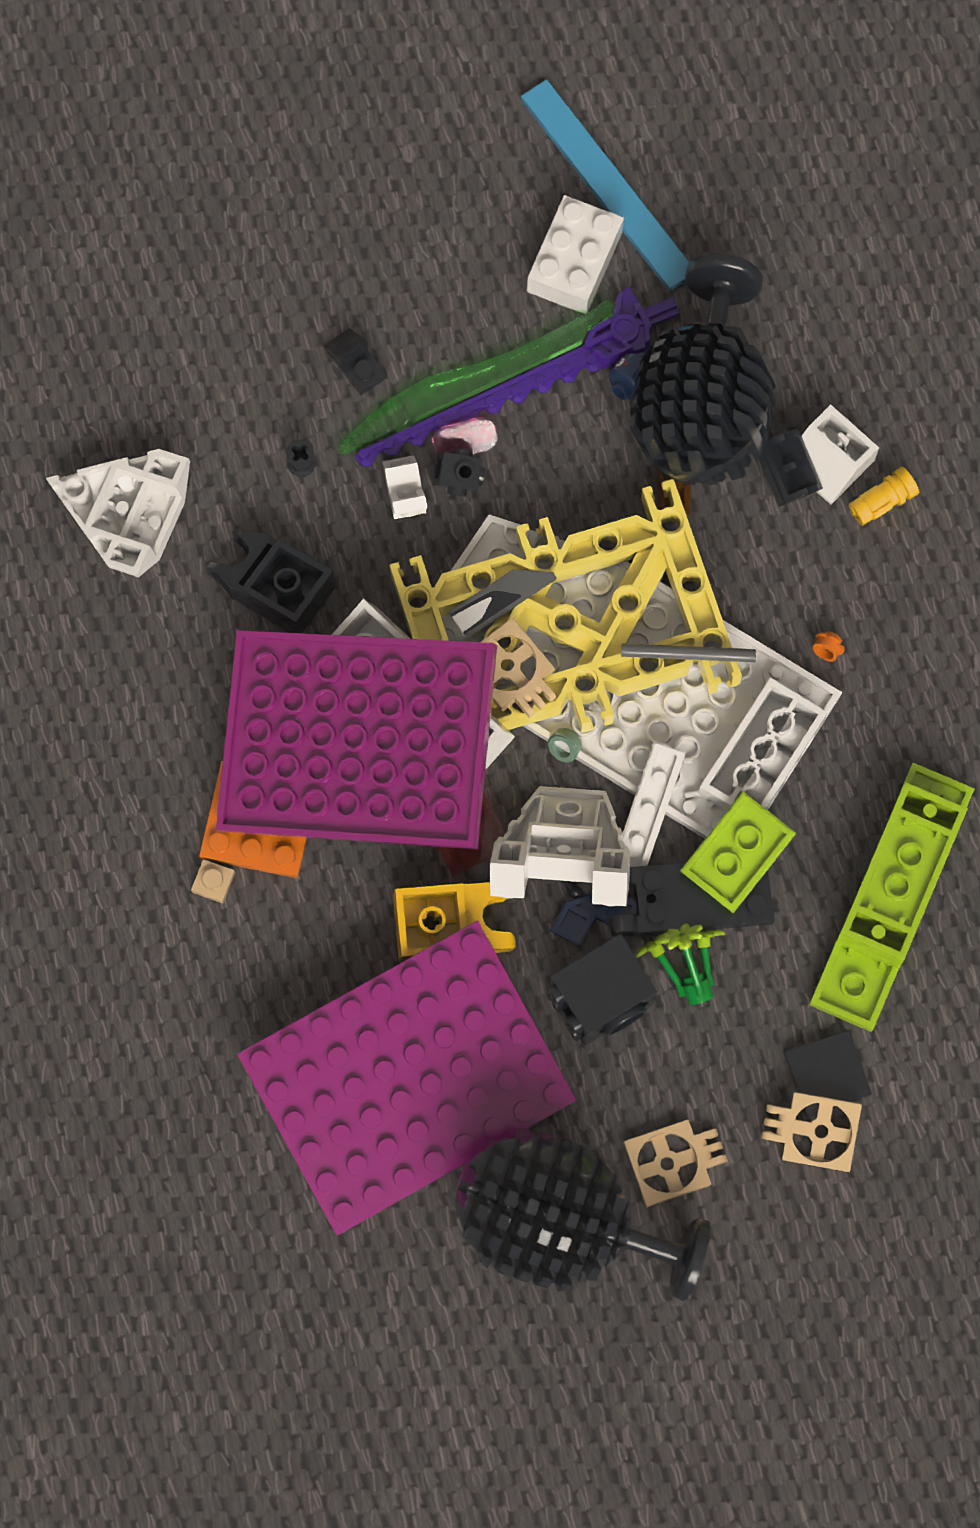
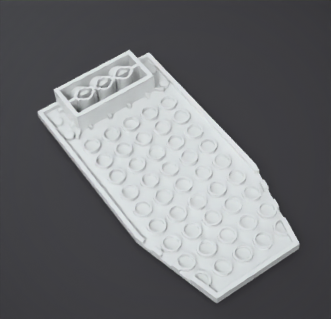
M488 515L452 570L508 553L523 559L516 538V526L520 524ZM527 531V539L531 548L546 545L544 535L537 536L535 531ZM554 535L558 549H561L565 541L560 540L558 536ZM542 559L536 563V566L545 570L551 568L553 564L549 560ZM625 561L553 583L546 597L560 604L572 605L578 609L580 614L599 623L612 600L613 593L619 587L631 564ZM483 578L473 582V586L479 589H484L490 584L488 580ZM659 582L627 644H652L687 633L674 593L670 587ZM624 600L619 604L626 611L636 608V604L630 600ZM450 615L441 617L449 641L481 642L484 640L486 631L494 623L493 621L467 638ZM562 619L556 623V626L561 630H568L572 628L573 623L567 619ZM723 620L732 648L756 649L755 663L737 662L742 674L740 685L728 688L726 681L730 680V675L725 664L721 662L711 666L714 678L720 676L722 683L718 685L717 692L708 694L698 663L694 662L688 675L622 696H617L606 690L614 713L613 724L604 726L600 716L602 710L597 701L583 704L585 715L590 717L594 729L581 733L572 703L568 700L560 715L530 723L523 727L547 742L552 734L560 728L572 730L579 736L583 746L576 760L635 796L654 741L686 751L665 815L706 839L743 791L767 810L770 808L841 697L842 692ZM529 627L526 633L555 668L552 674L576 667L583 652L569 645L555 643L550 636L532 627ZM503 638L497 641L502 649L510 645L509 641ZM708 641L703 645V647L720 648L719 644L713 641ZM533 656L521 663L520 669L529 681L532 679L537 666L536 659ZM647 660L643 661L640 667L644 671L651 672L656 670L657 665L653 661ZM512 661L506 671L513 669L514 663ZM501 679L496 689L501 690L514 686L510 679ZM581 680L576 684L577 688L581 691H589L594 687L593 683L589 680ZM516 702L512 704L516 710L522 711ZM563 741L554 742L556 746L570 753V748Z

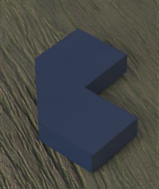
M592 895L567 900L550 932L580 947L595 919L610 926L609 919L611 917L624 914L636 915V900L627 897L626 906L592 904Z

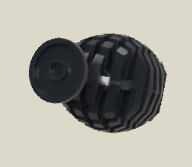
M706 254L693 259L688 264L685 273L688 288L696 296L710 302L706 325L689 324L683 326L678 330L680 335H677L673 328L662 331L659 335L661 340L656 341L653 347L656 353L653 354L648 346L639 362L640 367L636 373V384L632 393L633 401L630 406L631 419L629 420L631 432L651 464H655L664 479H674V481L680 482L683 485H696L695 483L715 485L718 484L717 482H723L727 478L724 472L728 473L731 480L743 478L746 474L744 468L749 467L751 462L749 454L752 453L755 461H758L766 448L765 442L770 432L769 424L772 421V407L775 400L773 390L776 387L774 379L760 351L754 345L748 344L741 328L726 326L729 305H740L755 299L761 292L763 276L760 270L751 262L728 254Z
M519 1129L513 1135L514 1138L508 1139L504 1137L497 1141L490 1139L487 1149L482 1153L479 1151L461 1172L455 1193L456 1217L458 1218L459 1216L464 1238L469 1246L471 1244L474 1247L478 1260L487 1269L491 1264L498 1273L512 1276L514 1279L527 1283L533 1282V1284L546 1289L551 1284H554L557 1292L568 1291L573 1286L572 1281H597L601 1268L604 1266L607 1268L626 1248L673 1264L670 1277V1293L674 1298L685 1301L696 1284L709 1244L710 1221L702 1218L694 1219L687 1227L680 1244L630 1228V1204L626 1200L623 1191L624 1186L617 1174H613L607 1160L599 1152L594 1155L587 1147L573 1143L572 1140L553 1137V1135L542 1132L532 1136L529 1129Z

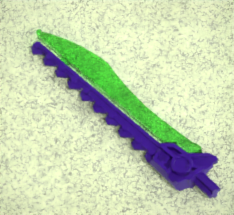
M626 288L617 295L616 303L606 300L590 312L517 349L476 364L428 376L408 387L363 421L342 444H339V453L347 455L397 431V434L365 449H361L359 454L355 455V460L361 467H371L378 454L383 452L387 456H397L404 443H412V446L422 445L428 434L432 431L438 433V435H447L456 421L463 422V425L473 424L479 412L483 410L488 412V414H498L505 401L511 400L513 403H523L529 392L533 389L537 390L538 393H548L555 380L559 378L564 382H574L579 371L583 368L589 370V372H598L600 368L605 369L617 364L627 353L646 352L648 346L650 348L651 327L679 316L675 300L673 301L672 298H669L643 309L637 297L632 294V289ZM590 330V332H589V334H588V337H587V339H586V342H585V345H584V346L579 347V348H577V349H575V350H573V351H571V352H569V353H567V354H564V355H562V356H560V357H558V358H556V359H554V360H552V361H550V362H547V363H545V364H543V365H541V366H539V367H537V368H535V369H533V370H530V371H528V372H526V373H524V374H522V375H520V376H518V377H516V378H513V379H511V380H509V381H507V382H505V383H503V384H501V385H499V386H496V387H494V388H492V389H490V390H488V391H486V392H484V393H482V394H479V395H477V396H475V397H473V398H471V399H469V400H467V401H465V402H462V403H460V404H458V405H456V406H454V407H452V408H450V409H448V410H445V411H443V412H441V413H439V414H437V415H435V416H433V417H431V418H428V419H426V420H424V421H422V422H420V423H418V424H416V425H414V426L409 427V425H412V424H414V423H416V422H418V421H420V420H422V419H424V418H426V417H429V416H431V415H433V414H435V413H437V412H439V411H441V410H443V409H446V408H448V407H450V406H452V405H454V404H456V403H458V402H460V401H463V400H465V399H467V398H469V397H471V396H473V395H475V394H477V393H480V392H482V391H484V390H486V389H488V388H490V387H492V386H494V385H497V384H499V383H501V382H503V381H505V380H507V379H509V378H511V377H514V376H516V375H518V374H520V373H522V372H524V371H526V370H528V369H531V368H533V367H535V366H537V365H539V364H541V363H543V362H546V361H548V360H550V359H552V358H554V357H556V356H558V355H560V354H563V353H565V352H567V351H569V350H571V349H573V348H575V347H577V346L582 345V342H583V340H584V338H585V336H586V334H587V331Z

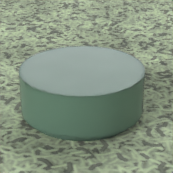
M567 728L556 730L548 740L550 753L557 760L565 763L574 761L583 748L579 736ZM563 741L570 748V753L556 746L554 742Z

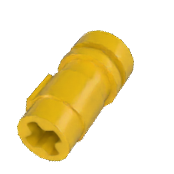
M900 467L892 472V477L887 475L883 478L881 484L867 490L859 498L849 503L848 506L855 519L863 526L888 512L896 504L902 505L906 503V499L910 500L917 496L919 489L910 473L904 467Z

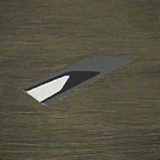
M512 570L451 610L449 614L463 634L469 638L554 582L557 577L553 572Z

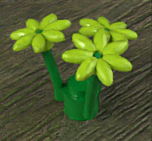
M685 923L681 926L680 931L678 929H669L667 932L658 935L654 941H648L646 945H643L636 951V957L638 958L646 952H651L654 958L657 957L675 984L679 997L686 996L689 1005H697L714 997L711 987L715 983L711 975L708 947H711L710 937L725 935V932L716 929L703 931L702 925L690 927L688 923ZM697 939V947L701 948L703 972L697 971L690 949L692 946L691 940ZM668 943V949L678 946L679 949L683 950L690 974L683 977L684 983H682L664 955L665 949L662 944Z

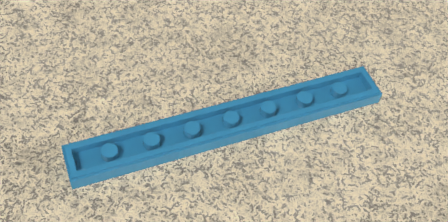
M548 80L522 95V103L605 210L624 218L622 232L667 290L671 292L686 282L685 273L689 261Z

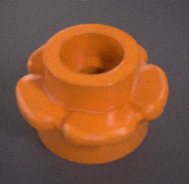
M827 631L825 633L820 632L815 636L813 651L818 657L831 662L835 661L838 655L844 653V646L841 645L842 639L836 633Z

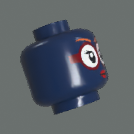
M643 353L625 354L610 371L609 381L612 385V392L621 400L628 399L633 401L632 393L636 384V373L640 367L639 362L644 355Z

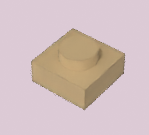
M203 859L191 889L192 893L224 903L235 875V870Z

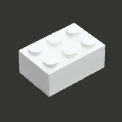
M564 195L528 276L527 292L587 315L621 237L624 218Z

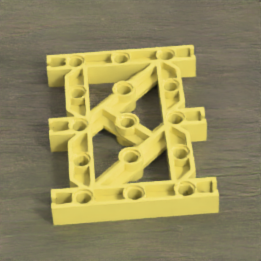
M674 479L661 484L665 498L669 497L671 507H666L662 510H658L654 503L655 497L652 487L642 488L641 501L648 520L634 515L571 534L567 537L561 549H558L548 517L539 519V528L536 529L537 536L544 535L546 545L531 548L527 539V531L530 530L528 523L516 526V538L523 559L508 553L442 573L434 588L431 587L421 555L409 559L414 572L419 574L420 583L405 587L401 577H404L403 569L400 570L399 562L389 565L392 581L411 639L449 641L441 617L450 615L449 612L483 590L473 586V582L479 578L486 579L492 584L512 570L544 571L555 574L557 579L496 619L486 631L484 639L513 618L525 633H527L529 627H532L550 636L555 643L569 645L583 652L576 667L551 674L544 679V682L553 691L556 698L550 702L541 692L539 696L546 706L539 710L530 701V706L535 712L532 717H527L523 711L516 710L512 705L501 711L492 700L491 715L507 730L560 715L568 700L572 703L581 733L594 729L590 717L585 715L583 704L597 701L602 710L600 716L604 726L613 724L614 713L606 690L617 696H622L688 675L694 662L698 663L708 694L717 692L718 685L722 683L720 676L714 678L711 666L721 662L725 664L730 675V680L726 681L728 688L740 685L742 677L738 663L731 661L621 657V644L628 642L665 571L687 633L650 645L703 647L704 643L713 641L719 644L720 648H732ZM671 521L676 523L679 528L675 531H666L662 524ZM609 540L615 543L616 547L612 550H603L599 544L602 541ZM546 559L551 561L553 566L543 570L538 568L536 563ZM633 559L619 587L613 593L612 600L599 623L580 614L578 609L572 605L560 604L546 597L553 583ZM687 581H693L700 588L690 592L684 589L682 585ZM420 597L425 599L427 603L421 608H414L409 604L410 601ZM624 600H630L636 604V608L626 611L619 604ZM562 619H567L573 623V626L568 630H561L556 626V623ZM503 637V639L510 643L507 648L503 649L505 652L512 653L521 644L518 638ZM503 660L501 668L506 671L511 660ZM649 660L653 661L657 668L654 671L647 672L641 669L640 664L643 661ZM501 680L495 683L493 688L496 689ZM581 680H589L593 683L594 687L589 691H581L577 688L576 684ZM514 685L501 690L512 691L517 690V687Z

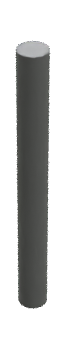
M622 643L621 657L755 663L756 649Z

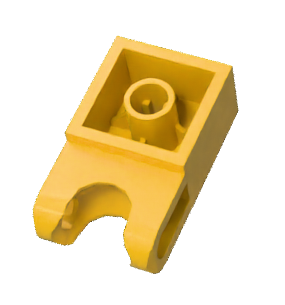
M490 882L395 889L393 904L399 962L405 961L475 921H478L495 953L510 952L516 948L514 935L510 932L491 930L485 925L482 917L486 906L504 902L507 898L490 896ZM428 915L433 916V921L438 920L439 922L434 930L427 929V926L423 925Z

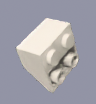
M832 405L802 435L823 487L817 493L830 505L875 461L879 449L873 441Z

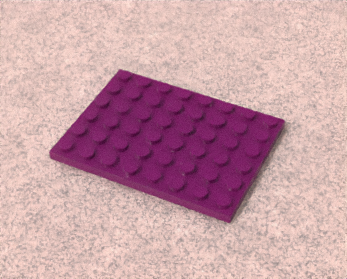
M237 630L216 830L232 833L478 849L497 645L483 642Z
M478 921L469 924L237 1053L336 1236L469 1162L479 1151L482 1153L487 1149L490 1139L496 1141L504 1137L509 1139L513 1137L517 1130L527 1129L576 1101Z

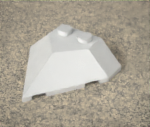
M157 449L147 452L148 455L130 460L126 457L79 469L77 473L64 477L56 475L46 478L108 567L140 577L160 560L184 506L190 460L189 458Z

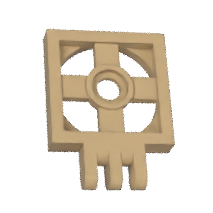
M513 618L481 641L497 645L494 684L501 679H510L517 687V690L502 691L493 688L492 700L501 711H504L516 702L526 716L530 718L535 712L528 702L532 701L541 710L546 706L539 696L541 692L550 702L556 698L553 691L544 682V679L551 675L555 668ZM503 637H515L523 645L511 653L505 652L497 641ZM533 656L536 659L537 666L532 679L529 681L520 669L521 663ZM509 659L514 663V667L510 671H505L501 668V662Z
M793 1091L790 1108L767 1104L766 1111L772 1114H779V1118H764L763 1125L776 1127L777 1129L776 1133L762 1131L761 1138L784 1143L782 1160L850 1172L862 1104ZM813 1103H819L817 1118L811 1122L796 1120V1116L803 1108ZM833 1106H837L845 1112L850 1121L849 1129L835 1127L830 1121ZM818 1125H825L828 1128L826 1137L819 1138L815 1135V1128ZM793 1133L809 1136L812 1141L810 1157L804 1156L798 1151L792 1139ZM831 1141L847 1143L846 1150L840 1156L833 1160L824 1159L826 1144Z
M685 1120L623 1142L646 1208L711 1186L706 1169L728 1161L726 1155H719L715 1158L711 1156L712 1152L723 1149L721 1142L707 1145L706 1140L718 1136L717 1129L694 1135L689 1120ZM673 1134L683 1138L689 1143L690 1149L679 1153L670 1151L665 1136ZM652 1141L656 1152L654 1161L639 1166L638 1155L641 1148L646 1142ZM666 1157L671 1158L674 1162V1167L668 1171L662 1169L660 1165L661 1160ZM695 1162L697 1166L695 1177L688 1186L683 1187L678 1171L680 1167ZM659 1174L665 1178L669 1192L664 1193L654 1190L645 1183L644 1179Z

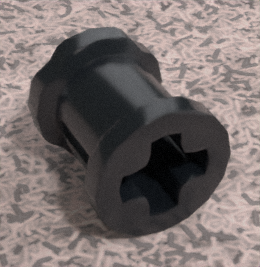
M301 439L298 441L294 440L287 446L286 455L289 471L298 477L310 475L316 467L313 445ZM305 454L307 457L306 461L304 459H299L298 461H295V456L301 458Z

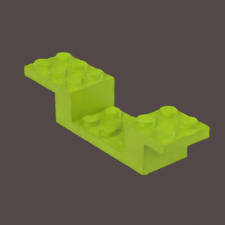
M912 763L865 877L811 999L810 1006L867 1031H873L968 810L967 806L974 788Z

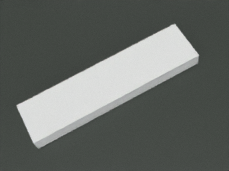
M656 741L653 743L623 831V842L630 851V867L648 865L686 751Z

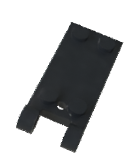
M686 863L630 867L629 887H634L638 916L624 914L609 919L611 936L614 938L620 934L623 938L663 934L669 929H678L680 931L681 926L685 923H688L690 927L702 925V930L773 925L775 918L768 870L737 910L732 913L680 871ZM652 895L655 898V902H647L646 897Z

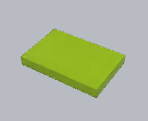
M743 791L680 871L734 913L797 833Z

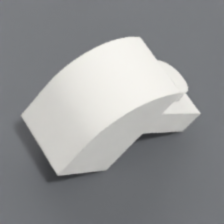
M414 455L383 461L384 475L394 519L426 513V498L422 490L418 465Z

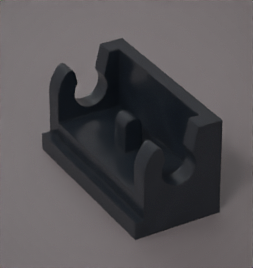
M794 429L785 434L782 433L765 442L766 448L759 457V460L778 507L795 502L823 489L799 429Z

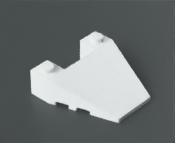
M539 786L522 807L519 818L510 822L508 832L504 837H498L494 842L490 862V896L524 898L528 878L593 883L592 904L626 906L629 890L630 851L623 842V833L616 824V816L606 791Z

